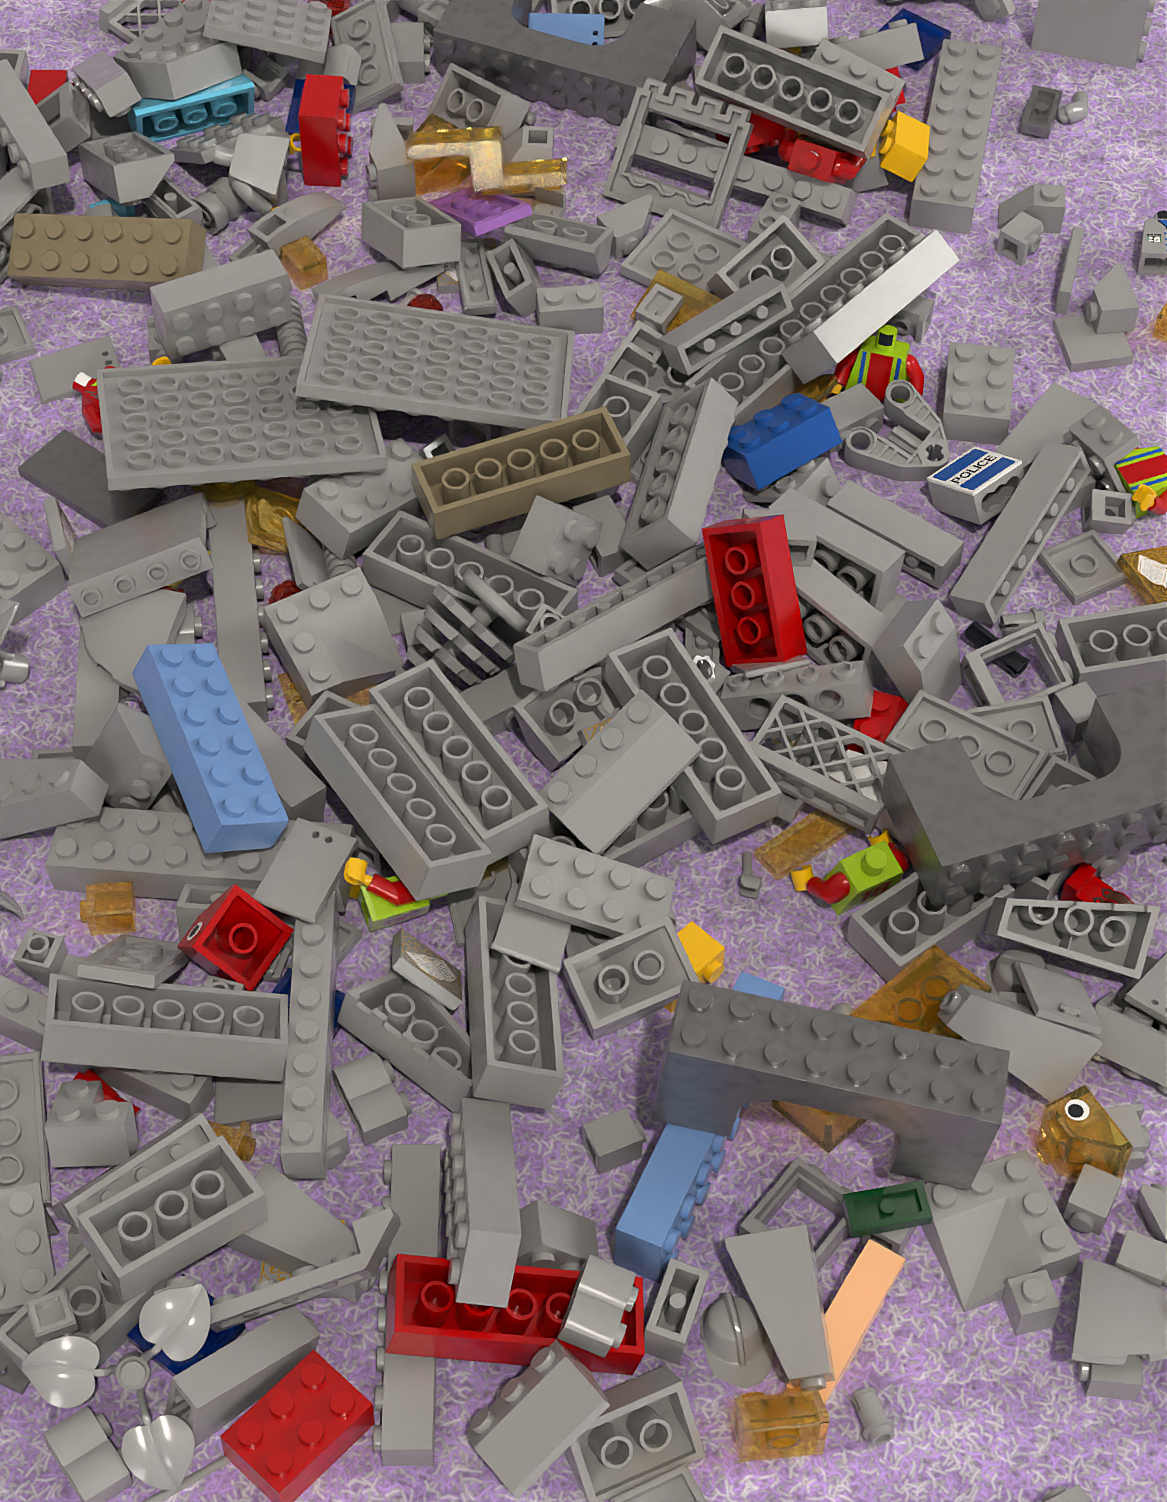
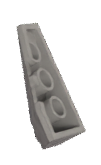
M606 663L584 671L583 674L565 680L558 684L555 690L539 692L535 689L512 707L528 746L550 773L583 747L577 735L579 730L611 717L623 708L604 679Z

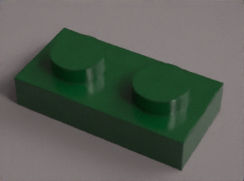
M922 1180L852 1192L842 1196V1205L851 1238L922 1226L932 1222L933 1216Z

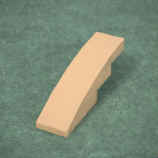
M871 1239L868 1240L825 1313L836 1381L826 1382V1388L810 1392L801 1391V1386L794 1387L789 1381L786 1385L788 1391L823 1409L861 1347L865 1334L881 1310L886 1295L903 1269L906 1260L904 1257Z

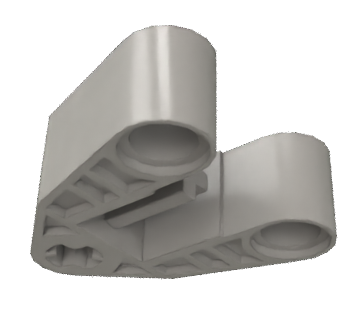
M898 379L888 384L883 404L885 406V415L898 424V426L893 428L887 439L885 437L882 438L866 427L858 426L852 428L846 435L844 459L854 468L895 481H927V477L949 462L950 450L941 419L910 382ZM901 398L906 402L897 403L892 399ZM863 445L866 449L857 450L853 446Z

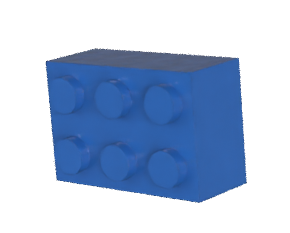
M794 393L784 397L777 406L757 412L753 419L747 423L731 427L727 439L728 445L724 449L722 458L731 476L760 490L842 443V439L830 407L800 393Z

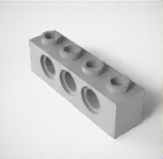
M865 660L842 661L827 665H807L786 671L778 669L772 673L747 679L743 673L726 676L720 700L740 731L760 729L782 694L834 720L870 717L874 691ZM783 709L779 715L783 726L800 723L798 715L786 709Z

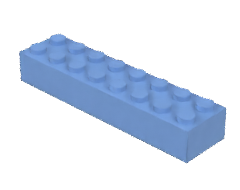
M741 971L733 988L735 991L781 1001L784 1000V987ZM752 1102L746 1103L742 1107L749 1109ZM742 1107L738 1111L730 1137L666 1124L615 1228V1265L659 1283L664 1271L667 1270L670 1259H678L680 1250L676 1249L680 1237L687 1239L691 1233L695 1222V1216L692 1215L696 1204L703 1206L711 1187V1183L707 1181L711 1172L718 1173L723 1165L726 1156V1150H723L726 1140L733 1141L738 1133L742 1120L738 1116Z

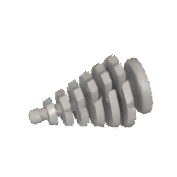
M469 568L464 573L462 579L480 598L479 605L471 612L440 584H437L433 591L434 596L458 617L463 624L457 628L428 603L423 614L449 640L443 644L419 623L416 626L414 635L435 654L431 659L443 674L450 668L467 684L474 686L481 683L482 680L459 656L464 652L487 673L493 675L500 671L501 668L473 641L478 636L502 658L511 663L516 660L514 650L488 626L495 618L501 617L515 630L523 633L530 622ZM412 645L409 646L405 654L415 666L429 660ZM400 665L395 675L397 676L408 670ZM447 677L459 693L461 691L459 687Z

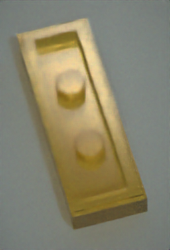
M817 809L757 848L754 857L779 881L789 875L790 870L795 871L858 828Z

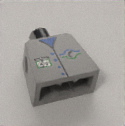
M1165 210L1157 212L1153 218H1148L1144 222L1140 239L1137 275L1167 276V211Z

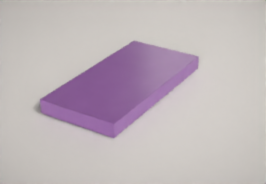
M474 184L428 202L461 223V230L475 236L532 215L530 204L479 184Z

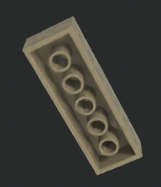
M15 213L7 276L23 285L150 291L152 286L202 271L206 229L192 219Z
M606 406L411 463L414 491L436 540L528 513L536 495L555 503H561L631 481V455Z

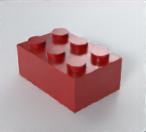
M306 74L298 113L304 185L341 187L343 176L349 175V158H347V155L352 156L353 137H348L347 133L351 131V113H346V108H349L350 92L349 89H344L343 76Z
M313 1349L220 1436L224 1456L272 1502H294L375 1424L373 1404Z

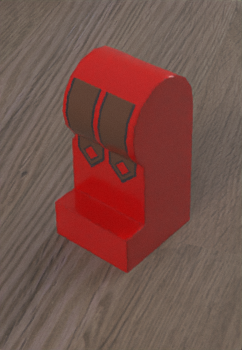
M1085 862L1065 881L1060 901L1134 904L1127 895L1113 890L1114 888L1096 876L1097 870Z

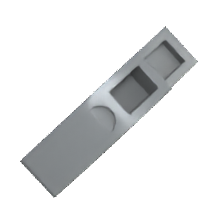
M325 191L295 198L275 208L247 229L251 238L228 258L232 262L274 249L277 256H279L293 243L301 248L346 208L343 203Z

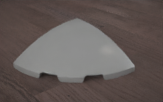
M638 320L603 372L660 393L663 406L684 393V384L702 368L690 375H686L670 367L659 341V338L663 335Z
M156 589L83 618L80 614V630H82L85 639V650L95 666L101 665L111 673L115 684L141 696L132 672L147 645L175 644L176 634L186 615V593Z
M1083 1258L1074 1317L1071 1360L1106 1365H1123L1129 1355H1141L1142 1358L1150 1362L1167 1359V1292L1136 1274L1110 1264Z

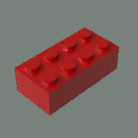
M784 515L724 520L702 528L726 667H732V664L785 662L799 655L808 654Z

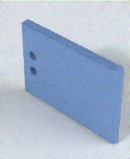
M528 13V28L588 45H604L605 14Z

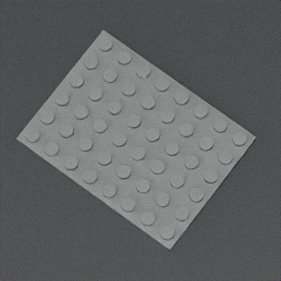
M319 293L296 383L295 396H301L310 401H335L344 406H369L378 411H403L412 416L423 414L437 416L446 421L465 420L480 426H487L489 424L506 426L514 431L529 429L568 417L575 331Z
M303 355L96 369L109 491H130L137 488L150 487L162 489L176 485L199 486L204 483H235L241 480L254 479L267 481L280 477L303 478L308 475H339L341 473L359 471L371 473L376 470L388 469L387 454L376 410L372 407L362 405L344 406L335 401H310L304 397L295 396L296 383Z

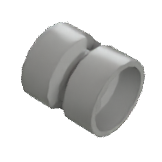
M228 177L219 178L207 187L206 193L201 192L192 199L202 208L204 228L211 235L216 234L229 223V220L235 219L247 208V204L233 190Z

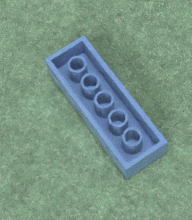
M214 644L147 645L132 675L204 852L272 848L288 824L289 819Z

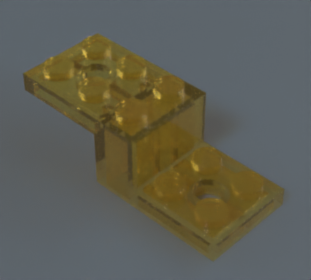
M503 125L411 132L405 146L407 159H415L416 163L431 162L434 160L433 157L446 156V160H461L465 158V155L470 154L473 192L481 191V195H495L499 193V190L512 189L513 193L529 192L531 187H543V190L553 191L561 189L562 185H567L568 158L506 162Z

